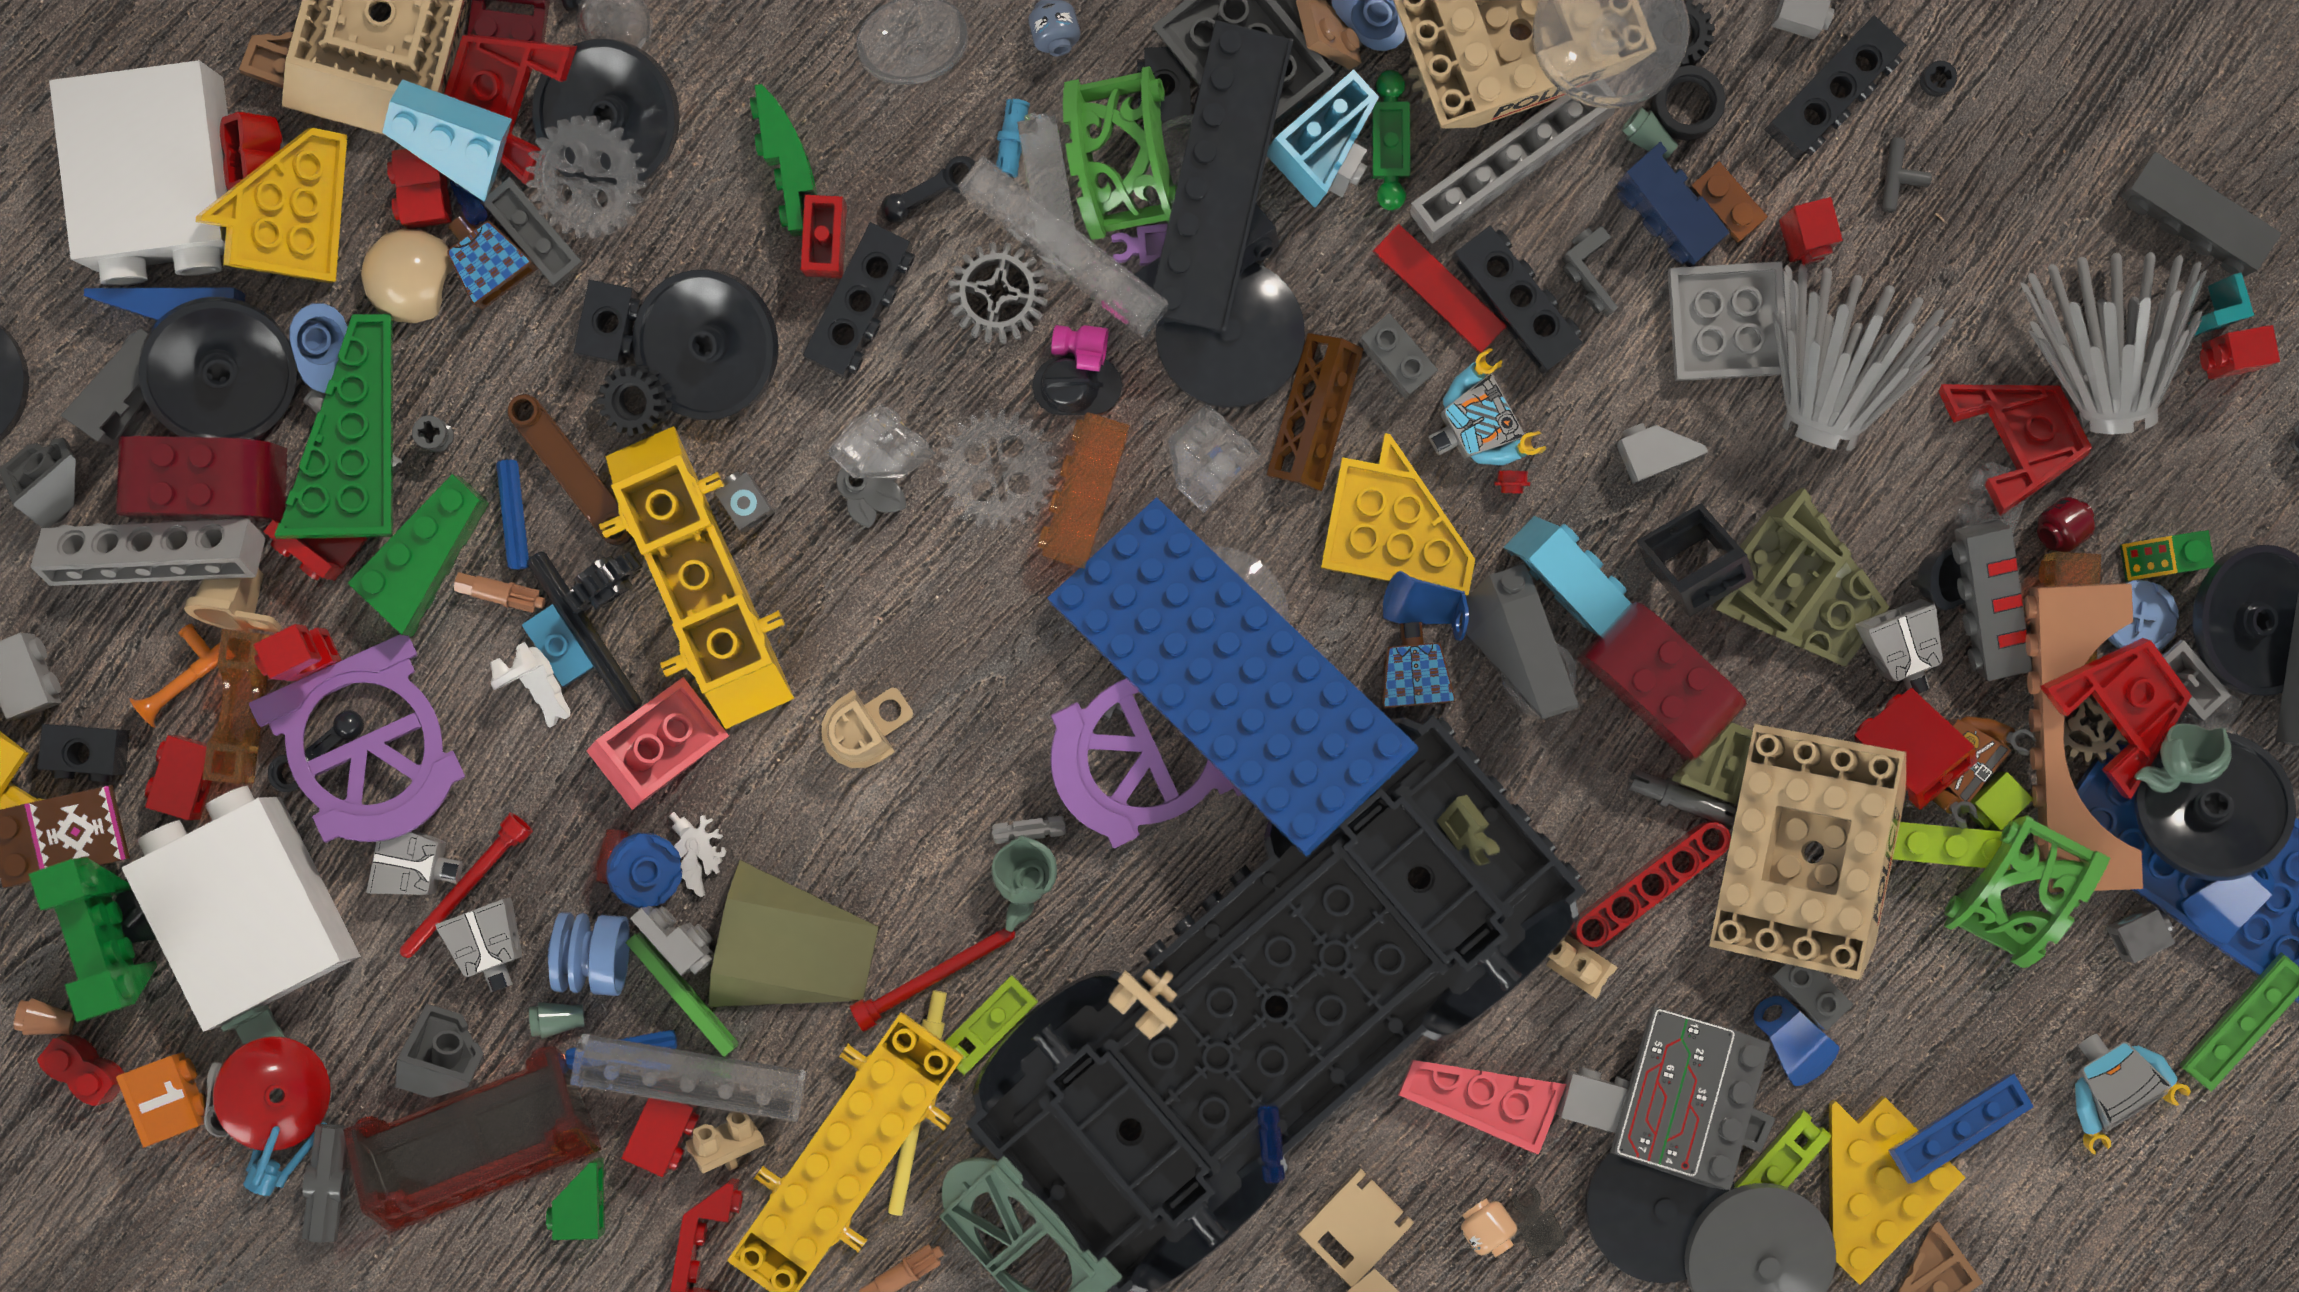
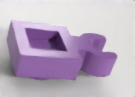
M1168 224L1137 226L1138 237L1133 238L1122 232L1111 235L1112 242H1123L1127 245V250L1122 254H1114L1113 260L1117 263H1124L1129 261L1132 256L1139 255L1140 266L1150 264L1161 255Z

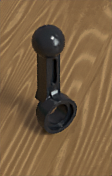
M954 157L947 163L945 169L943 168L936 176L903 194L892 193L887 195L881 203V213L887 221L900 223L909 216L910 210L947 190H952L959 194L972 193L981 184L982 169L978 162L970 157ZM966 164L970 172L969 178L965 183L957 185L953 179V172L957 166Z
M352 710L340 712L334 719L333 727L304 751L306 761L308 762L332 751L344 740H353L359 737L364 729L362 717ZM287 755L276 757L268 767L269 782L276 790L281 792H292L300 789L296 781L289 783L283 778L282 769L288 762Z

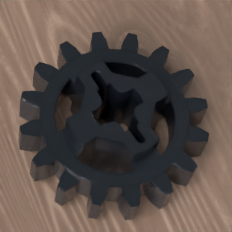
M630 551L619 555L615 560L612 556L602 557L574 578L577 584L572 587L573 590L569 591L564 599L573 612L577 614L583 610H588L592 605L596 610L600 607L605 608L633 587L630 580L641 571L640 569L643 566L633 552L631 553Z

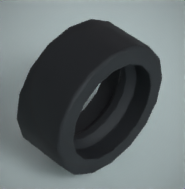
M1694 65L1677 67L1664 76L1653 92L1651 109L1672 138L1684 141L1698 139L1710 132L1722 117L1726 103L1724 87L1716 75L1704 67ZM1687 81L1697 83L1703 87L1710 100L1709 112L1706 117L1700 122L1690 125L1679 123L1673 119L1668 112L1666 104L1668 93L1672 87Z

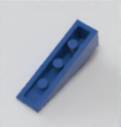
M234 287L84 288V296L92 300L158 321L176 306L199 298L227 297L245 302V293Z

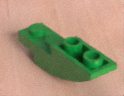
M762 84L755 85L756 96L750 97L753 120L759 119L761 132L755 134L757 155L764 156L768 166L780 165V168L774 169L777 191L783 190L785 205H779L782 228L788 227L792 237L803 236V199L805 195H817L809 158L799 135L783 108Z

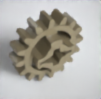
M2092 694L2075 709L2076 716L2064 723V750L2068 749L2071 751L2069 755L2070 761H2074L2078 755L2083 756L2084 765H2089L2092 757H2097L2098 761L2103 764L2106 761L2107 752L2114 757L2120 753L2117 743L2125 746L2128 744L2117 727L2113 737L2105 743L2104 731L2112 728L2115 724L2103 708L2092 703V701L2097 702ZM2085 714L2091 722L2098 721L2095 734L2088 725L2082 726ZM2077 738L2087 743L2088 746L2080 745L2072 739Z

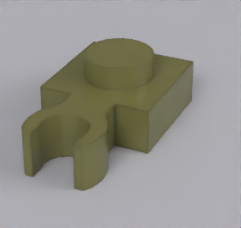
M1467 795L1457 797L1438 818L1437 823L1457 850L1460 851L1468 848L1470 857L1477 866L1490 863L1484 854V849L1489 856L1500 852L1497 843L1493 839L1486 837L1483 833L1489 824Z

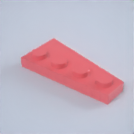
M1411 1060L1398 1096L1539 1155L1566 1084Z

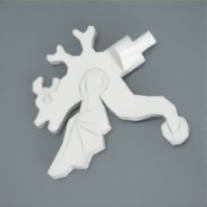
M673 812L668 817L674 822L672 828L681 838L674 847L678 850L680 858L685 856L681 862L682 878L686 881L687 889H693L696 895L703 897L705 891L702 882V866L698 862V857L703 862L706 875H710L712 870L716 874L719 873V864L722 862V857L726 855V850L722 847L721 852H716L717 847L711 846L710 839L715 837L720 840L723 835L718 833L719 829L711 833L705 832L706 826L713 821L712 818L707 820L706 815L700 817V827L697 829L685 817L680 819Z

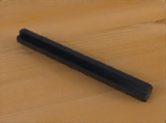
M541 551L531 556L527 560L528 566L623 712L629 714L642 705V700L585 612L574 613L564 599L570 589L547 554Z

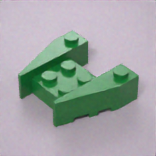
M87 857L70 859L29 873L40 911L55 909L78 978V981L65 985L76 1022L92 1019L135 1004L157 968L156 961L133 964L134 948L130 939L124 936L120 924L123 921L121 908L112 899L113 896L132 890L130 884Z

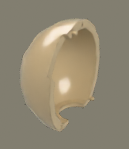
M402 228L384 234L369 248L362 265L361 279L368 300L380 314H391L392 319L396 322L419 323L436 317L442 304L444 282L447 275L453 269V264L447 255V251L450 248L442 239L423 230Z

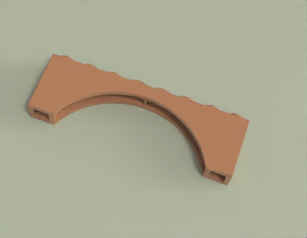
M2110 583L2029 587L2030 596H2025L2024 600L2025 616L2031 619V634L2026 635V652L2028 656H2032V671L2028 672L2027 687L2029 694H2033L2034 709L2029 710L2028 720L2030 731L2035 732L2037 740L2035 747H2031L2030 763L2031 768L2036 770L2037 785L2032 786L2031 797L2033 798V807L2038 808V823L2094 852L2098 851L2111 858L2094 891L2143 889L2142 851L2112 835L2091 815L2073 785L2065 758L2063 741L2065 715L2058 712L2039 687L2084 666L2095 650L2109 637L2133 622L2132 584ZM2033 834L2034 842L2039 845V862L2046 861L2051 843ZM2057 847L2056 860L2080 862V858ZM2050 879L2047 887L2050 893L2062 892L2063 889L2061 887L2053 889L2054 879Z

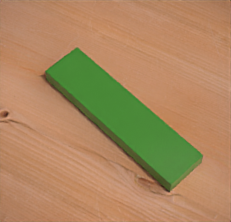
M642 932L634 934L625 942L723 1057L739 1046L737 1039Z
M2280 952L2179 1064L2181 1068L2212 1092L2299 996V966Z

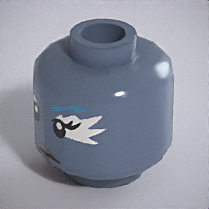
M1041 0L1029 14L1028 23L1034 45L1039 51L1050 53L1052 56H1062L1069 53L1072 47L1079 41L1081 30L1075 9L1070 3L1062 0Z

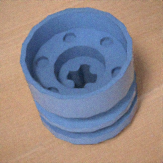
M561 912L558 914L548 948L549 981L553 991L564 992L569 985L572 993H579L582 991L588 977L590 990L593 994L610 996L621 994L626 980L630 950L629 946L625 943L630 939L629 922L626 916L600 915L596 920L593 931H591L587 914L580 913L576 919H574L571 912Z

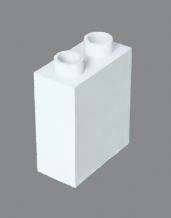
M198 60L49 80L71 260L99 272L100 283L108 286H125L146 282L148 280L146 265L174 262L175 274L182 276H200L220 272L222 270L220 256L224 255L226 227L195 222V219L200 212L228 191L223 169L225 153L220 140L221 118L228 115L223 77Z
M248 786L239 787L208 802L205 807L212 821L188 834L181 821L177 820L143 835L137 841L145 856L122 867L203 1032L219 1028L252 1008L269 1004L361 957L281 797L254 799Z

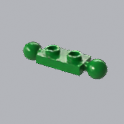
M1386 70L1376 80V90L1383 98V102H1376L1372 109V179H1384V183L1377 190V201L1383 209L1394 211L1402 207L1406 200V191L1399 183V179L1410 178V102H1398V98L1405 90L1404 77L1398 71Z

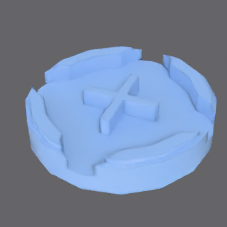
M2143 580L2126 582L2132 584L2133 622L2118 630L2108 640L2117 649L2141 638L2151 640L2158 650L2164 648L2173 639L2177 630L2175 629L2177 619H2179L2178 607L2173 596L2163 586L2154 582Z

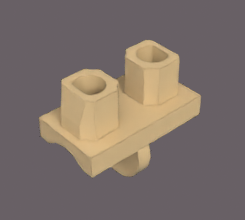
M1569 935L1549 955L1548 958L1550 960L1546 964L1550 969L1596 999L1600 995L1601 987L1607 982V978L1614 974L1618 968Z
M1148 969L1141 977L1152 987L1148 991L1125 970L1119 976L1118 982L1120 983L1115 987L1108 1001L1122 1014L1137 999L1143 1003L1148 1010L1136 1022L1135 1026L1149 1039L1161 1032L1166 1025L1171 1028L1178 1019L1156 996L1160 994L1169 1003L1175 999L1177 994L1167 985L1173 978V975L1167 971L1159 978Z
M734 1110L728 1113L727 1123L716 1128L713 1125L704 1124L693 1130V1138L686 1141V1147L696 1160L703 1174L725 1164L729 1171H732L738 1167L736 1158L765 1145L763 1136L745 1111Z

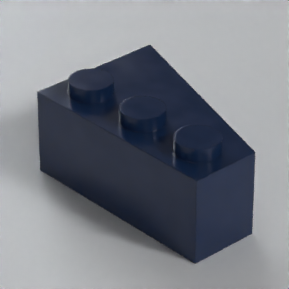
M1660 141L1633 165L1616 184L1615 187L1619 190L1617 195L1630 210L1635 208L1643 216V225L1654 237L1660 235L1670 246L1667 248L1669 254L1680 265L1685 263L1688 267H1692L1730 232L1703 196L1697 198L1684 182L1688 177L1683 170L1678 169L1676 172L1672 170L1662 156L1667 149Z

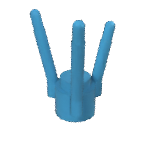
M274 1126L262 1156L261 1150L253 1149L250 1162L246 1168L248 1174L243 1182V1186L249 1191L262 1196L272 1195L275 1186L283 1188L288 1176L313 1147L315 1132L311 1134L286 1167L279 1171L281 1165L270 1158L280 1132V1128Z

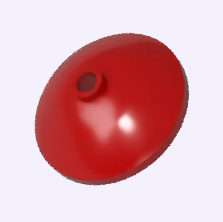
M270 1036L258 1038L237 1048L220 1067L213 1087L214 1111L223 1129L240 1144L255 1150L264 1151L272 1128L278 1126L280 1132L273 1151L287 1149L308 1138L315 1131V1125L320 1124L324 1119L330 1102V1080L321 1059L306 1045L285 1037ZM275 1088H280L283 1093L282 1099L275 1103L271 1102L269 1098L270 1092Z

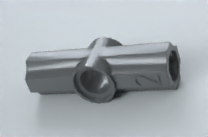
M341 1124L315 1125L311 1164L307 1166L303 1179V1196L307 1200L302 1239L319 1243L335 1242L338 1239L341 1205L347 1196L350 1184V1170L346 1168L351 1127Z

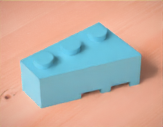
M1354 69L1275 137L1268 148L1267 157L1314 208L1327 194L1331 183L1379 98Z
M402 79L389 102L382 133L485 202L497 177L512 119Z
M1533 516L1503 548L1511 556L1516 555L1520 557L1531 569L1529 574L1536 580L1540 579L1553 592L1554 598L1588 631L1601 636L1631 604L1624 596L1627 589L1615 577L1610 576L1607 578L1600 570L1603 563L1591 551L1586 550L1583 552L1576 544L1579 537L1567 525L1562 524L1558 526Z

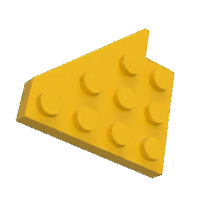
M317 128L306 129L196 216L195 222L226 227L223 265L325 283L336 282L347 147L346 134Z
M1384 434L1378 464L1342 457L1320 568L1389 582L1392 576L1398 571H1402L1418 580L1465 591L1466 597L1469 596L1475 558L1391 434Z
M1881 1096L1857 1121L1835 1100L1832 1099L1829 1103V1133L1831 1134L1829 1140V1226L1835 1242L1836 1262L1859 1285L1966 1178L1948 1161L1917 1182L1907 1183L1888 1150L1919 1130L1884 1096Z

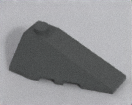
M1522 564L1489 575L1466 597L1469 609L1466 631L1468 640L1476 649L1479 648L1490 659L1491 665L1498 672L1501 671L1514 685V690L1541 719L1579 708L1542 603L1526 565Z

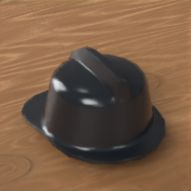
M1060 356L1049 359L1039 367L1034 375L1032 388L1038 404L1051 414L1062 416L1095 415L1106 412L1116 404L1121 395L1122 381L1118 370L1106 359L1104 364L1101 365L1100 372L1076 369L1075 356Z
M1952 547L1945 551L1928 554L1922 560L1917 576L1910 580L1911 585L1918 587L1921 594L1926 599L1933 601L1940 609L1949 610L1965 603V600H1962L1958 591L1957 580L1962 578L1960 564L1958 565L1954 559Z

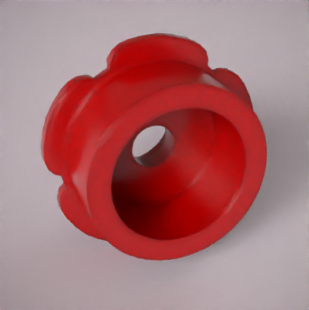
M1498 470L1497 482L1494 481V485L1501 486V493L1522 494L1524 486H1530L1531 482H1527L1528 471Z

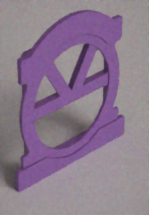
M399 634L249 703L260 727L269 724L275 736L285 735L289 767L298 786L319 808V812L312 817L325 843L337 837L359 842H377L407 834L426 822L442 805L451 786L465 778L453 751L443 752L441 729L431 704L424 694L408 679L409 675L415 673L410 659L418 655L409 636ZM353 683H372L386 687L399 694L415 711L308 762L306 761L304 752L306 724L315 706L326 695ZM422 728L424 734V757L422 764H415L386 744ZM368 752H371L412 780V783L402 793L391 800L372 805L362 804ZM351 760L347 797L345 800H341L326 791L317 782L315 777Z
M1126 678L1102 691L1084 709L1076 702L1051 715L1056 730L1051 746L1050 762L1057 793L1071 814L1088 828L1107 836L1113 848H1117L1139 836V825L1163 822L1185 813L1197 805L1213 788H1216L1219 794L1233 789L1237 796L1243 795L1207 760L1199 778L1188 790L1179 796L1132 695L1139 693V691ZM1119 703L1134 736L1094 734L1093 730L1104 713L1114 704ZM1088 750L1141 752L1112 796L1104 794L1096 785L1090 773L1087 756ZM1150 769L1164 803L1149 807L1127 805V799L1147 770Z

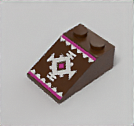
M113 785L0 810V879L2 888L30 884L29 873L74 858L87 857L100 866L130 859Z

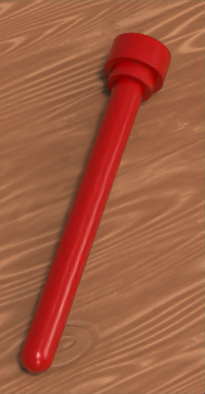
M512 812L500 823L501 829L498 831L500 836L401 946L400 954L402 957L411 958L435 932V925L443 922L506 850L511 845L515 847L518 843H524L532 834V828L523 819Z
M1003 928L875 1001L871 998L867 1001L861 999L850 1005V1010L857 1024L863 1032L877 1025L876 1021L882 1018V1013L1012 941L1015 938V930L1009 932Z

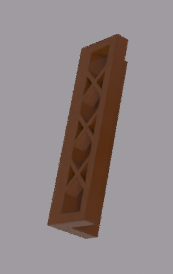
M1312 333L1307 334L1266 474L1267 476L1295 482L1312 490H1323L1364 350L1363 348L1343 338ZM1318 344L1327 345L1324 359L1316 365L1314 356ZM1314 380L1316 384L1314 395L1305 400L1303 395L1305 387ZM1304 416L1306 421L1304 429L1295 436L1293 432L1295 421ZM1293 451L1295 460L1291 472L1281 471L1285 457Z

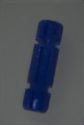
M450 179L451 187L459 205L462 206L463 214L469 221V224L477 225L479 222L485 221L487 213L484 206L481 205V199Z
M1274 1105L1261 1106L1258 1108L1257 1114L1258 1123L1262 1126L1259 1129L1262 1162H1265V1166H1262L1263 1177L1266 1183H1280L1285 1180L1284 1165L1280 1161L1283 1160L1281 1130L1280 1127H1277V1123L1280 1122L1279 1109Z

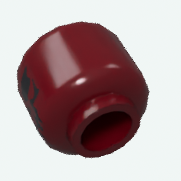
M2072 497L2061 498L2039 515L2037 523L2038 537L2043 545L2050 550L2062 553L2071 552L2094 534V512L2083 501Z

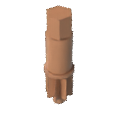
M458 572L454 581L455 592L502 604L507 608L511 607L533 613L536 611V607L543 609L545 605V598L539 596L540 590L517 585L513 582L505 583Z
M927 1244L910 1256L903 1258L902 1262L882 1273L873 1281L861 1287L859 1292H896L912 1281H918L922 1276L940 1266L941 1261L939 1258L944 1255V1252L939 1245L933 1248L930 1244Z

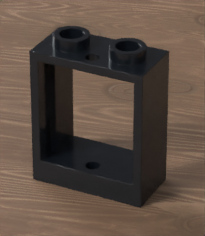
M1702 503L1637 540L1645 565L1689 617L1755 579L1747 554ZM1707 538L1722 556L1678 581L1663 562L1702 539Z

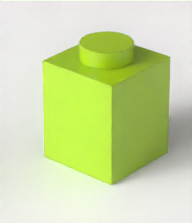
M1996 772L1970 801L1976 808L1978 819L1971 813L1969 815L1984 830L1989 827L1991 830L2002 831L2008 822L2013 820L2033 798L2008 772Z

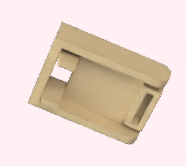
M1361 1168L1357 1169L1296 1232L1351 1288L1360 1281L1414 1223L1409 1216L1405 1217L1398 1225L1394 1223L1401 1216L1403 1210L1371 1178L1361 1188L1357 1185L1366 1175ZM1327 1231L1352 1255L1342 1266L1318 1243Z

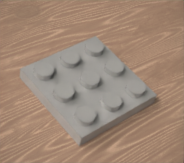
M1782 261L1678 267L1668 270L1675 381L1781 375L1773 312L1778 315L1781 323L1780 310L1781 308L1785 309Z

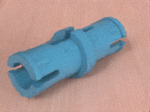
M1006 99L1002 131H998L997 140L1000 143L996 168L1004 172L1006 176L1014 178L1018 177L1022 146L1026 145L1027 136L1024 134L1030 107L1029 102L1020 99H1013V101L1012 99Z

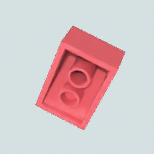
M682 677L596 739L586 752L633 810L728 738L729 735L685 678Z

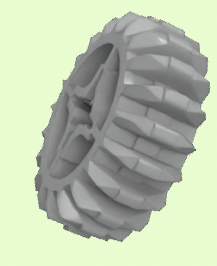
M992 242L989 244L991 254L984 255L981 246L975 247V252L978 259L973 261L968 254H965L962 258L968 268L964 269L957 265L953 268L954 273L961 277V280H949V287L959 290V292L949 294L948 301L960 303V305L951 310L954 317L966 315L961 319L959 325L962 329H965L973 323L974 326L971 330L973 338H977L982 330H985L986 343H991L994 333H999L1000 343L1006 344V332L1012 331L1014 338L1019 340L1021 339V334L1018 327L1023 325L1028 332L1034 330L1033 325L1028 320L1029 317L1038 321L1042 320V313L1034 308L1035 306L1047 307L1048 301L1043 297L1037 296V294L1046 293L1049 289L1047 284H1036L1037 281L1045 277V273L1042 269L1031 272L1037 264V260L1034 257L1029 258L1023 263L1022 260L1025 257L1024 249H1018L1013 257L1010 256L1012 251L1010 243H1005L1003 253H997L996 243ZM998 265L994 276L990 280H977L976 283L971 282L975 275L984 268ZM1009 267L1016 269L1024 276L1029 285V294L1020 292V289L1011 287L1008 284ZM1002 281L1004 292H1009V295L1000 296L995 307L992 294L988 295L987 292L996 291L997 286ZM968 293L976 294L978 298L988 302L987 320L979 317L970 308ZM1009 305H1025L1022 311L1012 319L998 322L1005 307Z

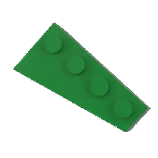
M451 474L359 570L348 584L401 635L413 637L420 626V620L426 610L432 605L436 598V592L444 578L451 572L455 565V559L463 545H466L489 503L463 478Z

